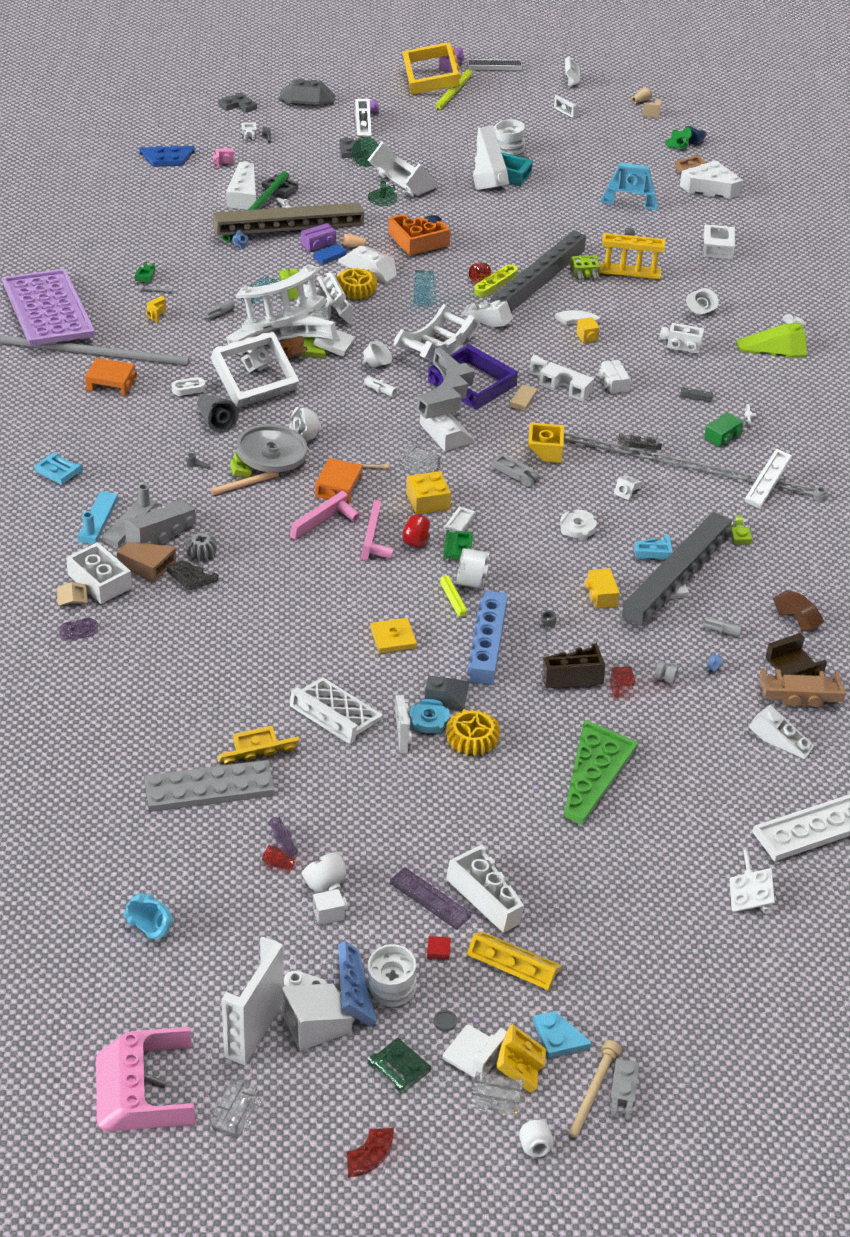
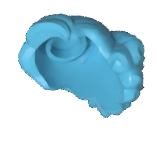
M139 893L131 898L130 902L125 906L126 910L123 914V917L127 919V923L131 926H137L145 932L148 938L159 939L169 933V927L173 923V917L168 907L164 903L157 901L151 893Z

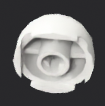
M297 407L294 409L291 418H294L293 424L290 423L289 428L299 433L306 442L314 439L321 429V423L317 414L308 408Z
M333 852L320 857L322 861L317 864L312 862L302 872L305 882L311 889L316 892H326L341 888L340 884L346 877V865L342 856L338 852Z

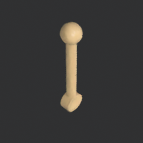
M360 464L363 465V468L383 469L384 471L389 470L388 464Z

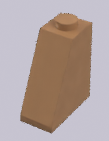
M127 542L117 551V559L132 573L155 582L176 563V548L173 546Z

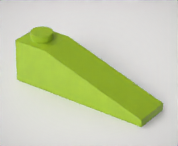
M801 323L783 324L736 340L740 352L754 354L767 352L771 353L770 356L784 354L786 358L807 357L806 336Z

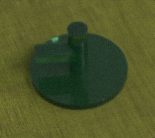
M369 137L358 139L352 147L354 161L363 167L372 166L368 159L379 144Z
M380 181V189L373 190L368 194L369 202L377 206H389L396 203L397 194L393 192L396 190L395 185L386 186V181Z

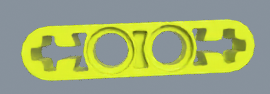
M506 265L477 283L474 289L475 296L486 297L513 280L517 276L518 268L515 265Z

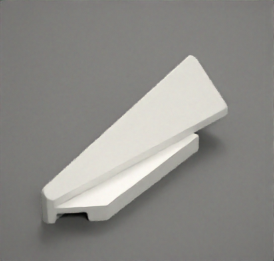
M331 272L327 273V277L324 278L318 276L317 279L327 298L331 299V305L337 310L339 316L352 326L353 306L345 299L346 295L336 277Z

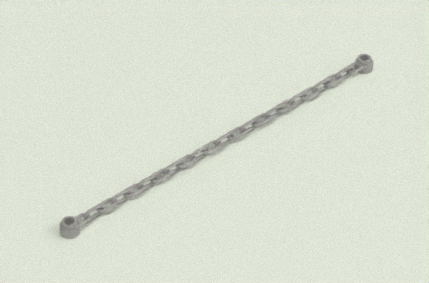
M564 432L565 441L582 443L592 447H600L610 451L676 464L686 468L690 467L754 483L756 480L749 479L750 476L759 477V475L743 473L733 469L716 467L706 463H698L688 459L671 457L661 453H653ZM566 435L572 436V439H568L565 437ZM589 440L595 441V444H590L588 442ZM611 445L617 446L618 448L613 449L611 448ZM634 450H635V451H640L641 453H640V454H635V453H634ZM657 455L664 457L663 460L658 459ZM680 461H685L687 463L686 465L680 464ZM703 466L710 467V470L703 469ZM727 471L734 472L733 475L726 474ZM778 480L780 486H774L813 495V499L817 502H825L828 497V491L823 486L815 489ZM797 487H802V488H804V489H803L804 491H802V490H797Z

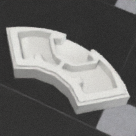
M569 310L555 314V319L565 326L577 324L578 319L593 317L596 323L600 322V317L585 311Z

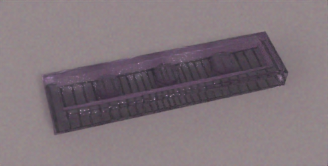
M406 867L390 879L392 886L456 930L471 918L470 911Z

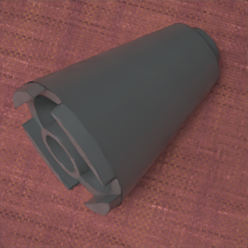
M205 394L197 401L198 409L208 426L215 432H227L232 425L237 423L239 410L231 400Z

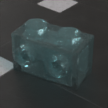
M415 270L413 306L432 307L433 300H436V291H433V287L437 285V277H434V271Z

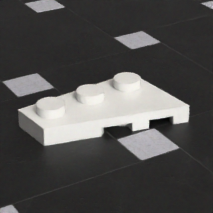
M404 695L395 696V715L400 753H408V744H412V734L409 732L410 718L407 716L409 709L408 703H405Z

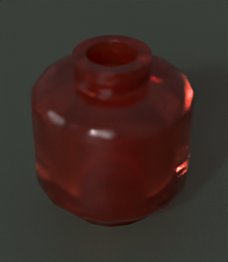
M480 262L472 264L468 274L472 282L479 283L491 276L492 272L487 263Z

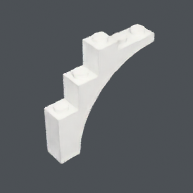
M309 312V316L288 325L273 328V325L263 327L264 330L243 331L240 328L226 338L228 345L235 341L240 342L249 337L254 338L263 333L271 332L275 333L278 340L297 336L321 337L333 340L337 337L335 322L317 318L315 313ZM244 351V352H241V353H238V354H239V355H242V354L246 353L247 351Z

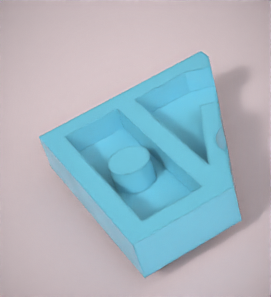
M556 1011L533 1016L534 1026L542 1046L546 1048L548 1059L591 1048L590 1040Z

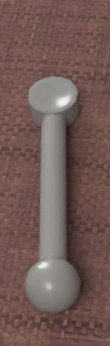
M144 285L139 286L140 291L151 290L166 292L167 294L172 293L171 288L161 289L145 287Z

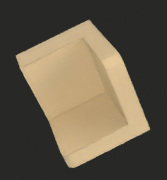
M656 98L655 103H644L643 116L659 118L661 99Z
M70 582L57 587L58 605L88 603L86 584Z

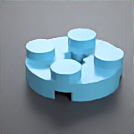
M435 699L420 700V704L416 706L413 704L409 712L412 729L416 732L421 731L424 733L441 734L448 724L450 717L449 709H446L442 702Z

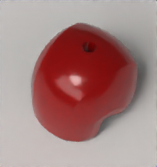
M418 514L410 516L403 529V542L411 547L423 548L431 535L429 534L430 520Z

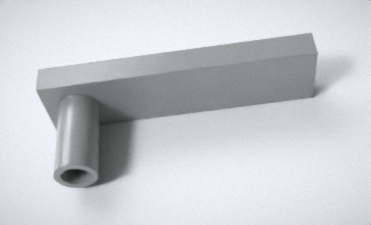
M142 483L138 485L139 499L102 536L103 543L118 548L126 540L124 518H134L136 514H146L150 512V509L157 508V501L150 499L148 484Z

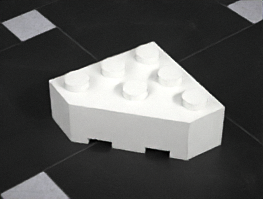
M718 161L701 164L700 166L684 170L681 173L680 187L688 193L695 194V191L703 192V195L715 197V194L723 195L726 199L741 196L743 179Z

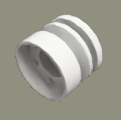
M507 119L495 125V135L502 153L518 155L525 150V126L521 121Z
M392 944L379 947L371 954L368 960L369 991L373 999L379 1004L388 1007H398L408 1003L414 997L417 990L416 959L412 952L403 946Z

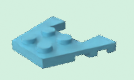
M620 162L601 198V203L614 204L615 192L621 191L646 195L644 208L658 210V202L649 166Z

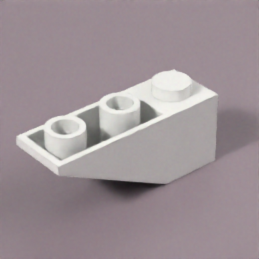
M507 301L483 302L479 305L472 303L461 312L462 315L467 317L471 315L479 322L491 327L505 326L513 319Z
M771 705L757 714L748 726L763 741L803 759L808 756L814 747L804 735Z

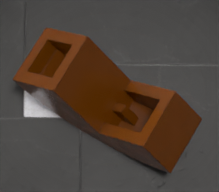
M785 590L773 598L779 615H796L801 631L813 630L824 623L823 617L815 605L800 593Z

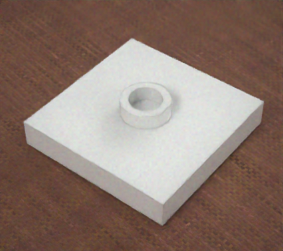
M336 330L337 337L335 339L316 337L313 345L344 356L354 342L355 336Z

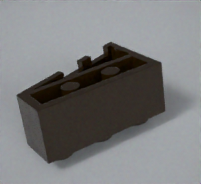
M597 643L591 644V648L584 650L581 647L576 648L573 653L566 654V652H561L543 657L542 678L546 688L555 689L558 687L604 684L605 662Z

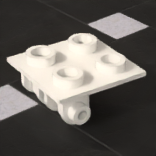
M771 868L730 878L732 913L760 907L763 913L766 914L771 912L773 903H775Z

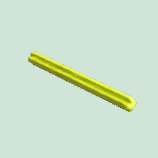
M467 69L461 75L459 86L448 89L436 103V109L441 110L472 76V70Z

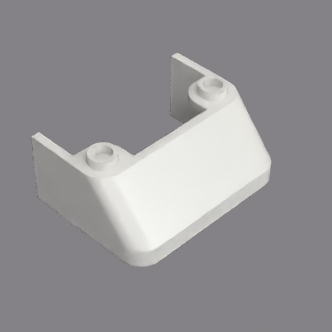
M382 141L368 159L379 171L378 175L384 179L387 177L403 187L412 197L431 191L438 185L420 164L416 168L397 157Z

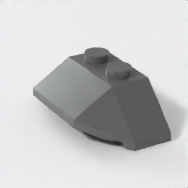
M297 79L280 91L279 100L300 104H334L335 94L322 81Z

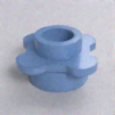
M238 230L233 236V243L241 249L245 248L248 236L244 235L241 230Z
M721 652L717 656H711L707 662V665H709L707 672L710 669L716 672L724 660L720 657Z

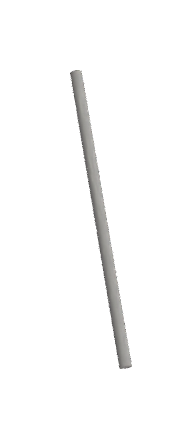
M0 335V343L189 365V357L64 342L29 346L26 338Z

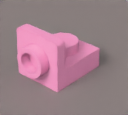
M233 148L216 149V154H213V163H216L217 168H220V164H234Z

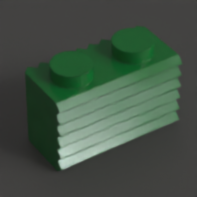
M726 412V414L706 425L704 438L708 441L710 440L713 444L715 443L718 447L725 443L728 444L732 438L739 437L742 434L743 421Z

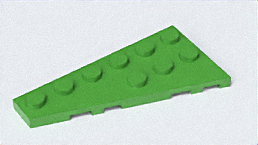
M584 719L564 811L565 818L581 825L584 824L638 748L637 741Z

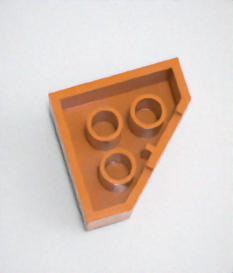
M404 214L389 217L388 234L409 256L450 245L451 229L444 222L437 221L436 223L428 222V219L419 217L411 219L408 218V215Z

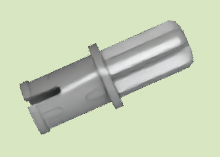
M228 300L225 303L216 304L214 308L205 311L204 314L207 319L218 315L223 316L224 313L234 310L235 305L232 300Z
M706 617L703 623L705 628L738 638L742 630L741 625H735L726 622V620L720 621Z

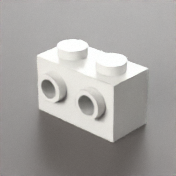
M672 323L667 348L699 353L704 328Z

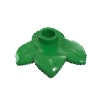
M686 127L683 132L673 129L671 139L666 140L665 143L669 148L684 150L689 145L688 140L692 136V131L689 127Z

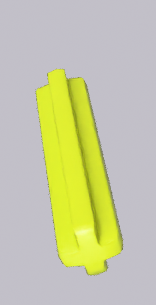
M447 575L445 577L442 576L440 583L459 617L466 616L468 610L452 580Z

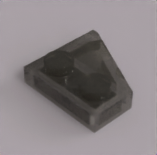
M620 433L618 436V440L628 447L661 450L662 443L658 442L655 437L642 438L638 435Z
M183 560L167 565V572L188 591L218 581L219 575L217 573L209 575L203 572L204 568L194 566Z

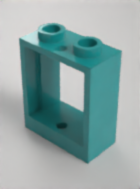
M502 153L509 183L522 186L532 174L533 160Z

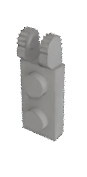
M503 453L491 462V467L521 481L525 486L530 487L533 485V481L537 482L540 479L537 471L535 472L529 466Z
M616 1058L610 1103H612L611 1117H616L618 1104L626 1106L625 1119L631 1120L640 1062Z

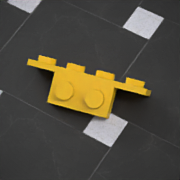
M273 725L236 733L232 736L236 750L219 754L218 763L230 765L235 763L236 760L243 758L244 760H252L261 754L270 756L275 754L276 751L283 749L284 751H291L296 749L300 739L297 736L277 741Z

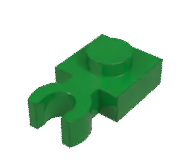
M144 262L143 267H139L135 274V281L150 283L155 275V263L148 266L147 262Z

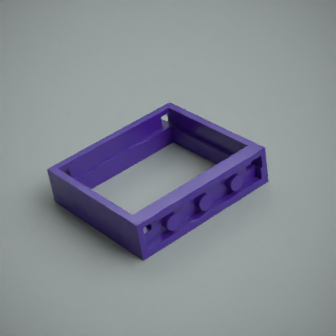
M470 344L450 355L459 364L468 362L499 380L479 393L468 388L466 398L461 399V401L476 410L517 386L518 371ZM432 365L428 367V382L438 387L443 383L444 379L439 369Z

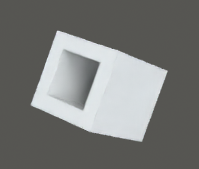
M339 889L313 894V910L318 925L344 920L345 910H348L346 898L341 896Z

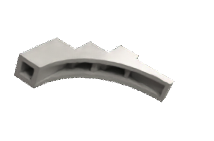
M442 348L435 349L433 364L441 372L444 381L436 389L418 396L416 411L425 419L459 411L461 399L466 398L468 386L473 384L475 371L466 363L459 364Z

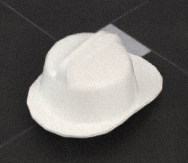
M703 288L688 294L686 303L694 313L706 314L717 308L718 297L714 291Z
M380 341L370 342L369 346L363 351L365 359L362 362L368 363L373 368L392 362V355L389 349Z

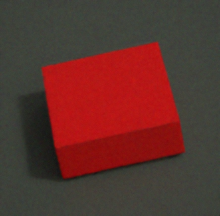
M428 936L427 959L449 960L451 937Z

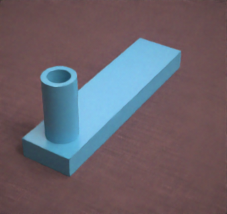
M100 491L91 511H86L82 514L83 527L78 535V542L88 544L98 542L117 503L118 494Z

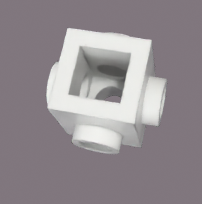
M264 346L248 350V354L241 358L249 373L255 369L260 371L266 368V363L271 361L269 353L265 350Z

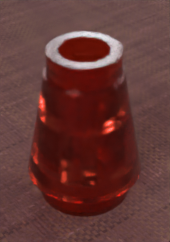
M268 845L262 856V861L266 862V865L288 871L292 870L296 859H293L276 845Z

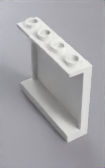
M265 937L260 938L261 964L241 996L238 997L226 992L221 999L224 1057L246 1065L282 1006L283 944Z

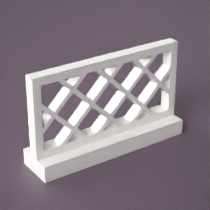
M323 677L302 690L296 687L291 693L290 707L348 744L355 742L356 735L382 720L383 714ZM323 685L324 687H326V688H328V689H318V688ZM319 695H328L330 698H320ZM333 696H340L344 699L333 698ZM334 704L344 705V707H334ZM348 705H354L358 708H348ZM349 714H359L360 717H350ZM363 715H371L372 718L363 717Z

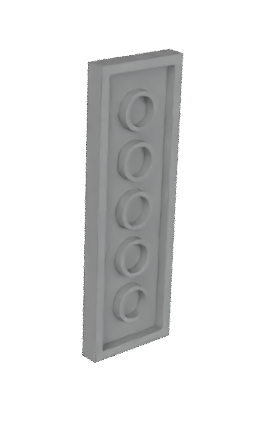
M268 760L144 776L149 812L275 795Z

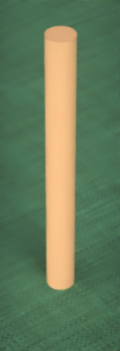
M266 472L212 488L211 493L214 496L278 477L279 473Z

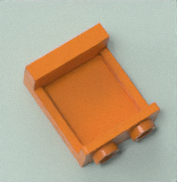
M96 358L85 375L86 390L93 391L95 386L100 384L121 388V395L126 396L128 390H131L133 381L137 379L135 364Z
M329 458L315 482V497L329 500L336 494L344 491L348 494L346 503L349 504L351 502V492L357 480H362L363 465Z

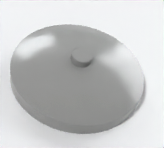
M263 424L243 431L237 439L236 450L239 458L254 469L265 472H284L292 470L304 462L307 455V444L299 433L288 427Z

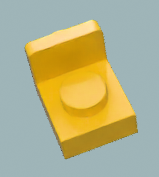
M163 296L147 302V316L156 323L159 322V315L166 312V298Z

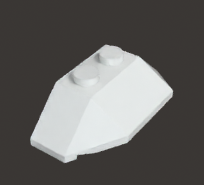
M359 246L338 260L339 263L349 268L370 270V272L374 273L376 279L384 284H389L397 278L394 258L370 247Z

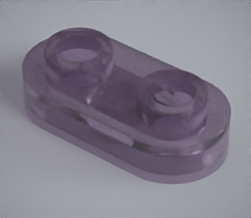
M92 618L65 622L59 627L60 638L65 641L90 637L98 632V623Z

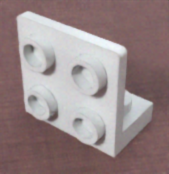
M466 1025L443 1053L442 1058L482 1081L498 1061L500 1048L507 1031L500 1028L495 1035L491 1034L489 1037L474 1027Z

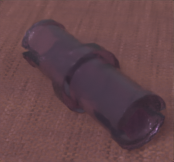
M273 817L268 824L275 834L276 843L280 844L286 857L296 855L298 849L291 839V832L285 828L280 817Z

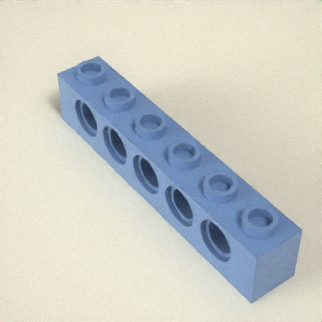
M485 590L484 598H480L479 609L482 610H478L477 622L479 623L475 624L474 634L477 636H473L472 647L475 649H471L470 661L472 662L468 663L467 674H471L470 682L494 685L508 593Z

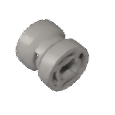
M659 660L654 679H663L667 683L674 684L679 666L674 664L668 665L666 662Z

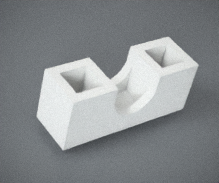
M549 362L540 372L539 385L551 390H555L559 386L569 387L568 396L582 402L593 391L594 378L555 363Z

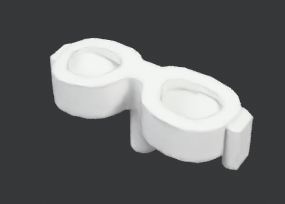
M791 314L783 316V320L787 324L796 322L801 323L803 328L806 326V322L801 318L796 317L793 319Z

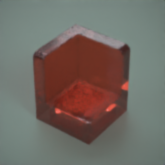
M631 666L613 667L611 669V688L614 697H619L621 686H634L636 683Z

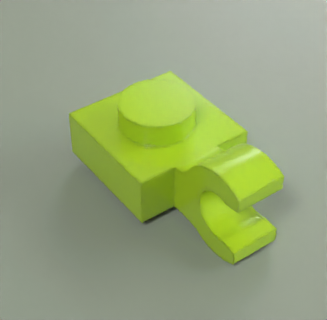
M234 452V459H230L233 475L249 478L252 474L250 466L239 458L237 452Z
M735 516V523L731 527L733 544H752V535L749 527L743 526V517Z

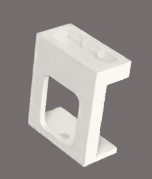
M704 225L702 257L733 259L735 227Z

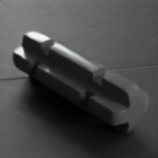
M681 388V397L687 398L689 396L691 399H705L707 402H712V392L707 391L704 393L702 390Z

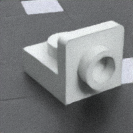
M630 476L619 477L614 494L630 500L633 490L641 488L642 481Z

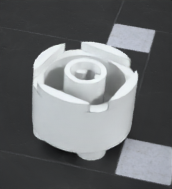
M463 548L456 583L461 586L483 589L485 578H482V576L487 575L488 565H485V563H488L489 552Z

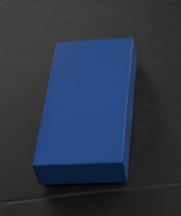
M334 244L313 253V258L324 265L347 255V250L339 244Z

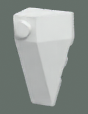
M493 125L478 128L476 164L473 171L475 189L479 190L509 184L507 169Z

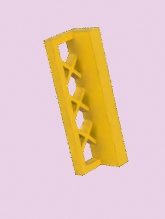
M483 931L473 934L466 954L547 990L551 989L555 975L561 972L562 965Z

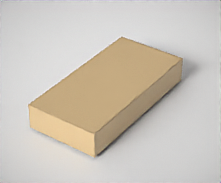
M522 384L510 401L509 407L526 411L536 396L538 389Z

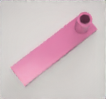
M341 491L293 522L290 536L294 540L298 539L339 511L353 522L358 519L360 513L346 503L348 494Z
M374 499L361 560L368 561L369 554L389 559L392 556L393 548L372 543L381 505L379 500Z

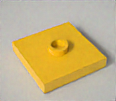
M408 618L370 623V629L379 654L417 648V642Z

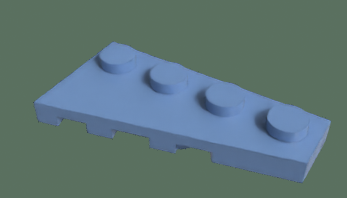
M344 941L338 945L342 1010L354 1016L358 1021L372 1026L377 1023L359 949Z

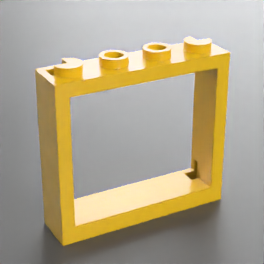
M450 42L402 51L411 95L460 85L461 73L454 47H451ZM449 56L453 73L414 80L411 63Z

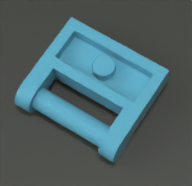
M53 452L35 465V472L62 485L73 476L80 475L83 472V466L78 463L74 464L62 458L60 454Z

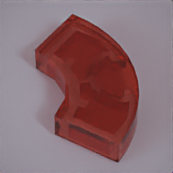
M394 1128L369 1129L368 1138L362 1146L355 1150L346 1151L348 1178L367 1174L382 1164L392 1148Z

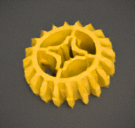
M346 268L345 271L342 270L337 274L336 279L348 299H367V297H372L377 290L376 276L370 270Z
M472 708L470 711L463 709L462 713L456 712L455 716H451L446 725V739L448 744L452 746V750L457 749L459 754L464 752L466 756L468 754H473L474 757L476 754L483 756L485 752L490 753L492 749H495L500 740L501 730L498 720L494 719V715L488 716L487 711L482 713L480 709L478 711H473Z

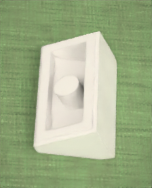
M555 95V109L571 118L580 116L576 105Z

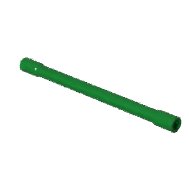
M283 171L248 210H258L288 180L289 174ZM235 234L222 235V238L225 242H229Z

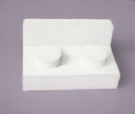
M568 56L565 59V73L568 76V86L572 87L580 81V67Z

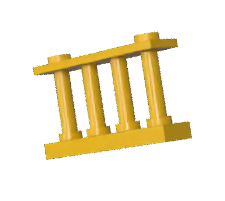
M603 233L602 247H606L605 263L600 262L599 273L643 277L653 280L661 278V268H657L659 252L664 253L665 239ZM612 248L622 249L620 264L611 263ZM628 249L637 250L635 266L626 265ZM643 251L653 252L651 267L642 266Z

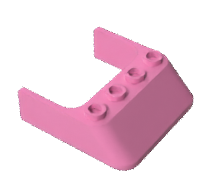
M190 1027L126 1032L99 1051L96 1057L97 1124L100 1129L104 1131H121L195 1124V1106L193 1103L152 1106L145 1100L143 1052L191 1048Z

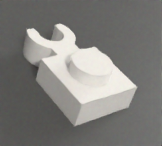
M242 123V135H244L245 140H247V137H252V140L255 139L256 123Z

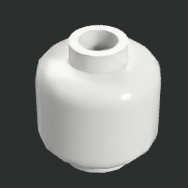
M528 1121L520 1129V1141L527 1155L542 1157L552 1149L553 1137L549 1126L544 1121Z

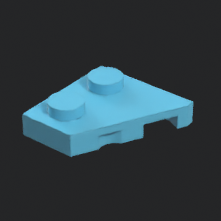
M664 535L663 540L658 541L655 538L634 542L635 558L667 559L673 553L670 536Z

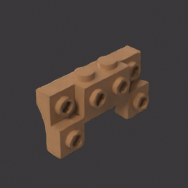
M761 668L759 675L764 699L782 700L783 705L811 707H823L824 701L844 702L846 693L841 683L839 671H835L834 678H825L824 672L819 671L818 676L783 675L782 679L780 669H776V674L773 676L766 675L765 668Z

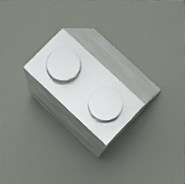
M334 984L282 987V1017L300 1051L352 1032L354 1016L342 1010L341 991L338 992Z

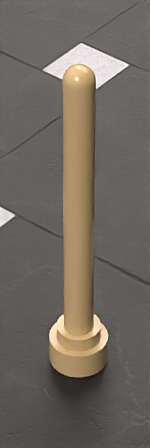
M606 1040L602 1046V1060L569 1131L572 1138H576L579 1135L610 1063L616 1060V1058L618 1059L622 1051L621 1046L615 1041Z

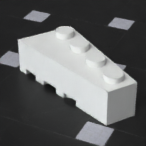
M247 161L239 162L226 191L227 207L248 210L256 201L254 163Z
M482 844L451 859L446 880L504 933L520 924L524 905L513 888L506 884L504 875L495 868L494 860L487 856L485 853L486 849Z

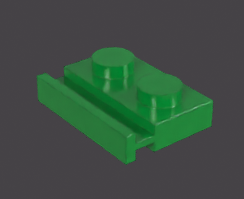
M447 530L443 559L448 557L451 560L460 561L463 548H472L473 532L455 531V533H451Z

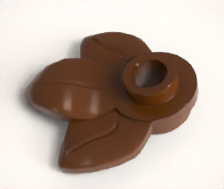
M297 336L292 340L286 339L280 344L288 360L308 350L307 347L302 346L305 341L304 337Z

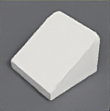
M533 354L529 374L540 376V372L547 365V362Z

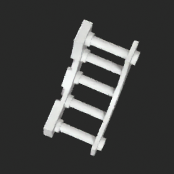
M307 265L295 275L280 282L260 287L246 286L241 288L236 294V298H244L248 318L242 324L243 331L264 330L263 327L273 325V328L288 325L309 316L308 313L312 310L316 312L326 303L325 296H319L316 292L314 275L318 273L320 267ZM307 280L311 295L308 299L305 298L303 283ZM297 286L300 304L290 309L287 290ZM281 292L284 311L273 315L269 295ZM263 296L266 316L255 317L251 298Z
M443 304L430 323L416 332H405L401 329L399 334L396 335L393 344L403 349L420 351L421 357L433 362L436 348H442L449 355L463 348L462 344L466 339L470 340L480 322L471 315L466 320L451 314L452 310ZM447 319L462 325L456 334L441 328ZM438 333L449 339L441 342L432 337Z

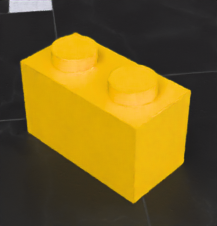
M611 569L588 570V578H585V587L589 589L590 601L594 602L595 608L618 607L620 592Z

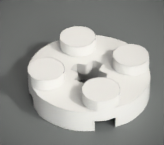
M575 510L574 513L570 514L568 511L561 517V533L585 541L596 531L597 521L587 511Z

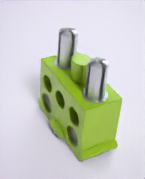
M598 256L571 257L570 268H572L574 277H578L580 281L584 277L590 278L591 276L594 277V280L599 279L600 266Z

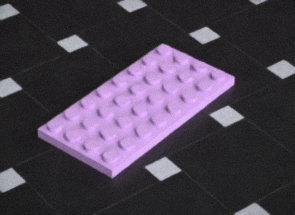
M65 269L2 277L3 285L29 346H40L47 343L55 344L61 341L95 337V330Z

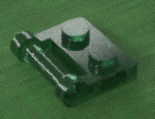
M396 1038L380 1052L372 1054L367 1061L371 1068H376L395 1085V1089L401 1094L431 1072V1066L399 1038ZM386 1060L405 1078H401L399 1075H397L390 1067H388L384 1063V1061Z

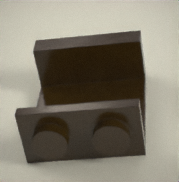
M801 633L768 643L765 658L775 669L781 670L782 677L783 675L818 676L819 671L825 672L827 661L824 659L815 663L802 649L805 637Z

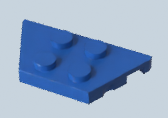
M195 146L139 147V154H143L145 160L150 162L153 167L183 166L185 161L190 158V154L195 153Z

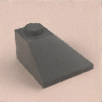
M428 675L425 699L438 700L443 703L446 709L463 711L469 681Z

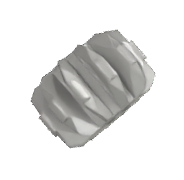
M204 531L202 533L196 532L195 535L190 534L189 538L186 539V552L192 559L198 558L199 561L201 559L207 560L208 557L213 558L216 553L217 542L211 533L205 534Z

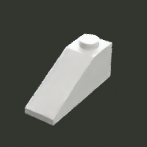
M355 99L357 137H371L370 99Z

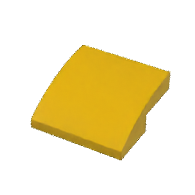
M512 1024L509 1026L503 1039L498 1056L497 1069L532 1093L538 1086V1071L545 1067L546 1048Z

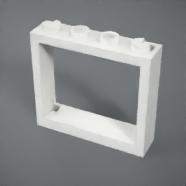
M274 332L263 333L254 338L249 337L244 341H235L230 345L218 346L213 349L211 360L237 408L296 390L299 379ZM269 344L287 379L240 392L223 358Z

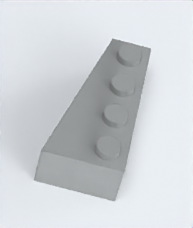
M177 500L163 505L161 509L153 508L150 509L149 513H139L134 518H124L126 543L162 545L196 523L195 509L182 500Z

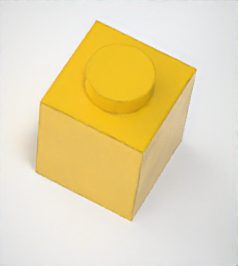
M594 318L578 319L576 333L583 343L598 341L600 327Z

